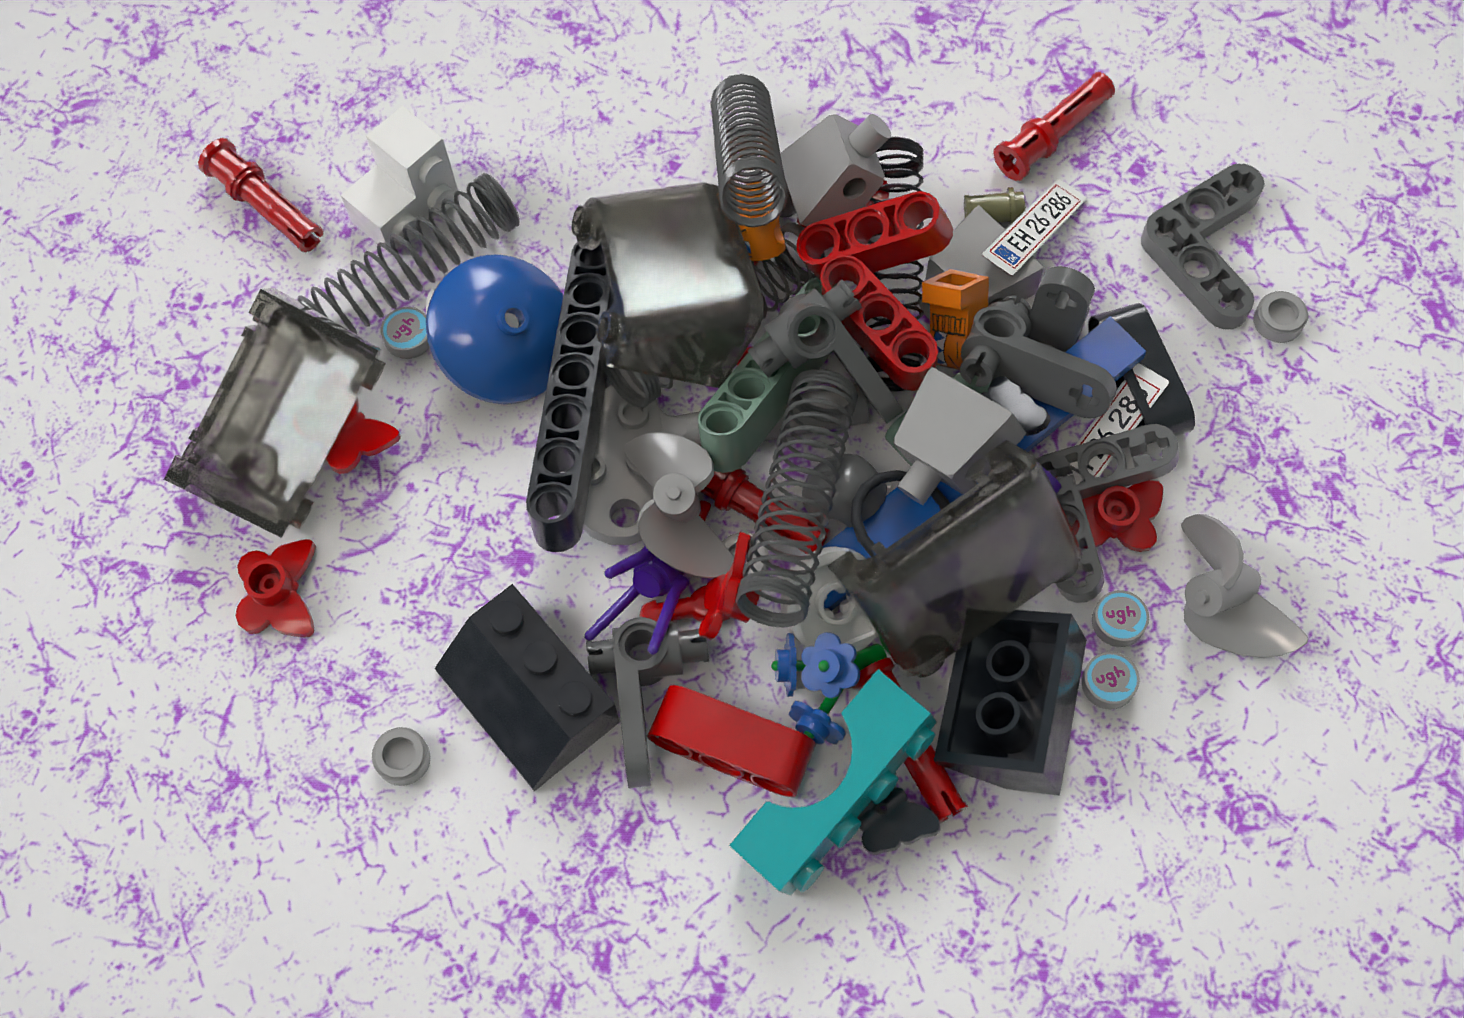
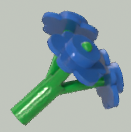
M825 632L816 638L814 646L806 647L803 650L802 660H797L794 634L787 633L784 649H776L775 661L771 664V668L775 671L776 682H784L787 697H793L797 685V672H802L801 679L803 685L811 691L821 690L823 695L826 696L818 709H813L803 702L794 701L789 716L797 722L795 729L810 737L816 744H824L827 741L836 745L839 740L844 739L846 731L840 725L831 721L830 711L844 688H852L858 683L860 670L872 663L887 658L886 652L880 644H874L856 651L852 644H842L836 634Z

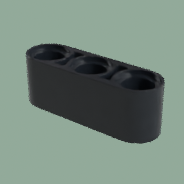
M1135 303L1091 316L1088 322L1089 333L1111 316L1146 350L1144 359L1139 363L1169 381V384L1151 408L1148 405L1133 368L1115 382L1118 389L1122 382L1126 381L1143 419L1136 428L1150 424H1159L1173 431L1175 436L1191 432L1195 426V414L1192 403L1146 307L1142 303ZM1151 441L1149 443H1146V445L1155 443L1156 441Z

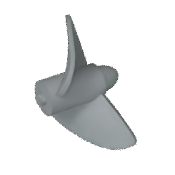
M664 432L646 433L626 443L624 447L625 454L645 480L654 488L653 499L644 505L637 519L639 535L646 548L674 569L695 577L716 578L719 575L726 574L732 566L734 557L716 533L699 516L701 504L697 493L709 484L714 475V463L707 450L680 435Z
M1195 514L1185 518L1181 523L1182 530L1203 558L1214 569L1213 571L1193 577L1186 585V604L1183 611L1184 622L1189 630L1201 641L1215 648L1244 656L1276 657L1296 651L1306 645L1308 642L1307 635L1282 611L1258 594L1261 576L1256 569L1243 563L1244 553L1237 536L1221 521L1207 514Z

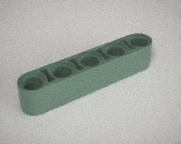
M817 277L810 279L796 295L808 294L815 288L822 296L821 281ZM811 315L806 317L799 325L798 335L808 336L813 334L819 326L820 316ZM767 332L763 334L753 348L769 336ZM748 352L698 415L700 444L702 448L707 450L712 459L714 471L721 473L732 472L746 464L784 415L794 377L804 371L820 369L831 353L821 358H810L797 369H794L787 362L772 373V376L767 378ZM809 382L801 384L797 389L806 387Z

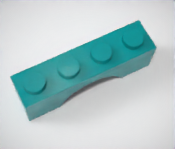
M879 669L841 712L850 732L852 755L848 771L835 791L823 800L804 807H785L766 801L729 844L735 852L781 893L792 895L796 889L803 893L812 886L824 870V866L820 863L823 857L834 844L838 848H842L850 841L861 826L862 822L857 818L871 800L875 804H879L888 796L899 780L894 773L908 757L913 760L919 758L936 736L931 730L937 723L933 715Z

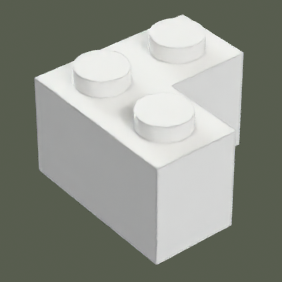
M403 105L366 135L376 165L341 194L351 222L375 243L382 242L390 247L391 234L394 233L403 237V226L410 225L416 228V218L418 216L429 220V209L436 208L441 210L442 200L454 201V193L458 190L443 138ZM445 204L446 210L451 206L450 204ZM420 221V226L422 228L426 223ZM407 230L409 240L412 241L416 235L411 230ZM394 238L396 248H399L403 243Z

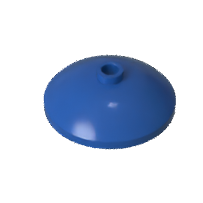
M484 255L459 264L438 284L428 305L426 334L434 360L444 375L456 387L479 400L495 404H515L539 396L547 389L563 293L556 283L542 270L516 257ZM505 313H511L516 316L519 323L518 328L510 327L506 323Z

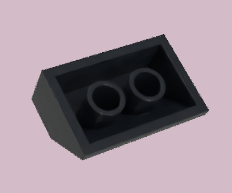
M513 584L467 619L434 668L534 792L620 723L616 705Z
M965 606L933 760L937 765L1004 789L1060 796L1087 641L1072 614Z

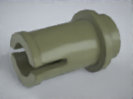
M1013 187L1007 188V193L964 195V217L966 218L974 208L980 205L996 222H1009L1010 226L1025 212L1023 191L1014 192Z

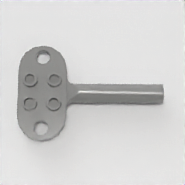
M615 356L622 376L638 394L646 398L645 394L640 391L628 375L622 359ZM633 372V374H634V376L636 377V379L640 382L639 378H638V377L636 376V374ZM612 384L605 388L583 530L592 538L610 545H632L642 541L638 531V522L630 527H619L611 521L613 514L618 509L631 507L640 513L644 505L653 499L654 488L645 480L625 454V444L635 437L646 433L664 432L680 435L701 445L698 428V415L700 411L669 416L662 412L657 404V400H654L645 408L635 407L626 402L617 393ZM856 384L853 385L857 389L858 399L855 411L851 417V426L868 423L866 397ZM835 387L836 389H838V390L844 392L845 394H847V393H846L844 390H842L841 388ZM828 390L799 394L802 399L821 398L832 401L842 407L849 404L843 396ZM819 402L810 403L814 406L821 407L824 409H837L828 404H823ZM796 407L793 409L794 415L801 413ZM783 416L764 441L778 439L780 435L779 430L784 421ZM808 416L797 418L805 425H814L828 430L841 428L835 422H822ZM794 420L789 423L791 428L800 426ZM847 420L841 421V423L845 426ZM807 430L794 431L797 435L813 433Z

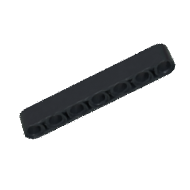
M593 235L582 238L574 245L571 252L526 499V509L537 544L544 550L554 553L564 552L573 548L579 542L583 532L607 380L603 365L604 354L612 348L616 323L613 319V311L619 304L621 277L616 246L612 240L605 236ZM553 516H559V517L554 518V519H549V518H551V517H553Z

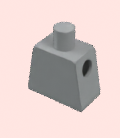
M837 114L829 115L780 153L785 180L800 224L807 227L814 222L863 208L881 187L885 175L876 151L891 137L889 127L881 118L870 114L858 126Z
M979 205L953 231L950 244L942 252L930 256L925 280L949 269L989 277L988 306L995 302H1001L1005 297L1011 295L1017 296L1014 303L1016 305L1020 302L1021 298L1026 300L1037 292L1044 266L1035 257L1031 256L1011 276L983 257L982 253L1005 229ZM921 302L919 304L920 309L930 319V304Z
M931 366L894 437V445L913 464L897 487L921 505L925 504L940 481L961 494H968L1022 440L1026 432L1013 412Z

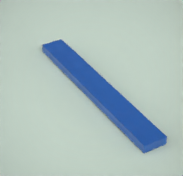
M1110 316L1065 353L1101 366L1112 375L1116 382L1144 359L1146 350ZM1083 384L1082 394L1092 397L1093 388ZM1031 398L1036 405L1044 408L1050 415V423L1047 428L1038 434L1024 436L968 494H961L940 481L937 487L949 500L953 513L1074 415ZM896 487L886 495L885 501L876 513L863 521L867 535L880 550L893 558H898L943 522L944 517L939 505L931 496L924 505H921ZM846 527L823 546V548H849L870 560L881 571L887 567L873 559L857 540L853 527ZM835 589L829 592L827 599L824 601V608H828L831 611L834 610L843 600L847 599L846 593H838Z

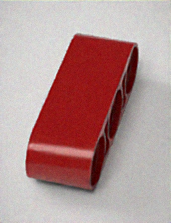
M923 191L912 192L814 222L800 233L797 239L796 250L801 260L820 281L823 266L828 260L839 255L854 256L862 261L872 273L942 252L950 244L953 237V226L933 195ZM932 218L926 227L916 230L921 221ZM882 233L876 242L867 244L874 235ZM833 247L832 252L828 256L820 259L821 254L825 250Z
M839 255L828 260L823 266L820 275L822 296L841 280L856 284L857 287L852 290L854 293L853 297L858 299L862 308L844 319L842 324L852 338L895 384L905 390H918L931 366L937 369L938 348L933 336L862 261L850 255ZM879 316L885 317L892 322L889 327L881 330L871 329L866 325L868 320ZM908 353H918L924 356L927 361L919 367H909L903 364L900 359Z
M669 685L647 735V738L652 743L664 750L785 797H795L797 795L816 747V743L810 737L799 731L677 685Z

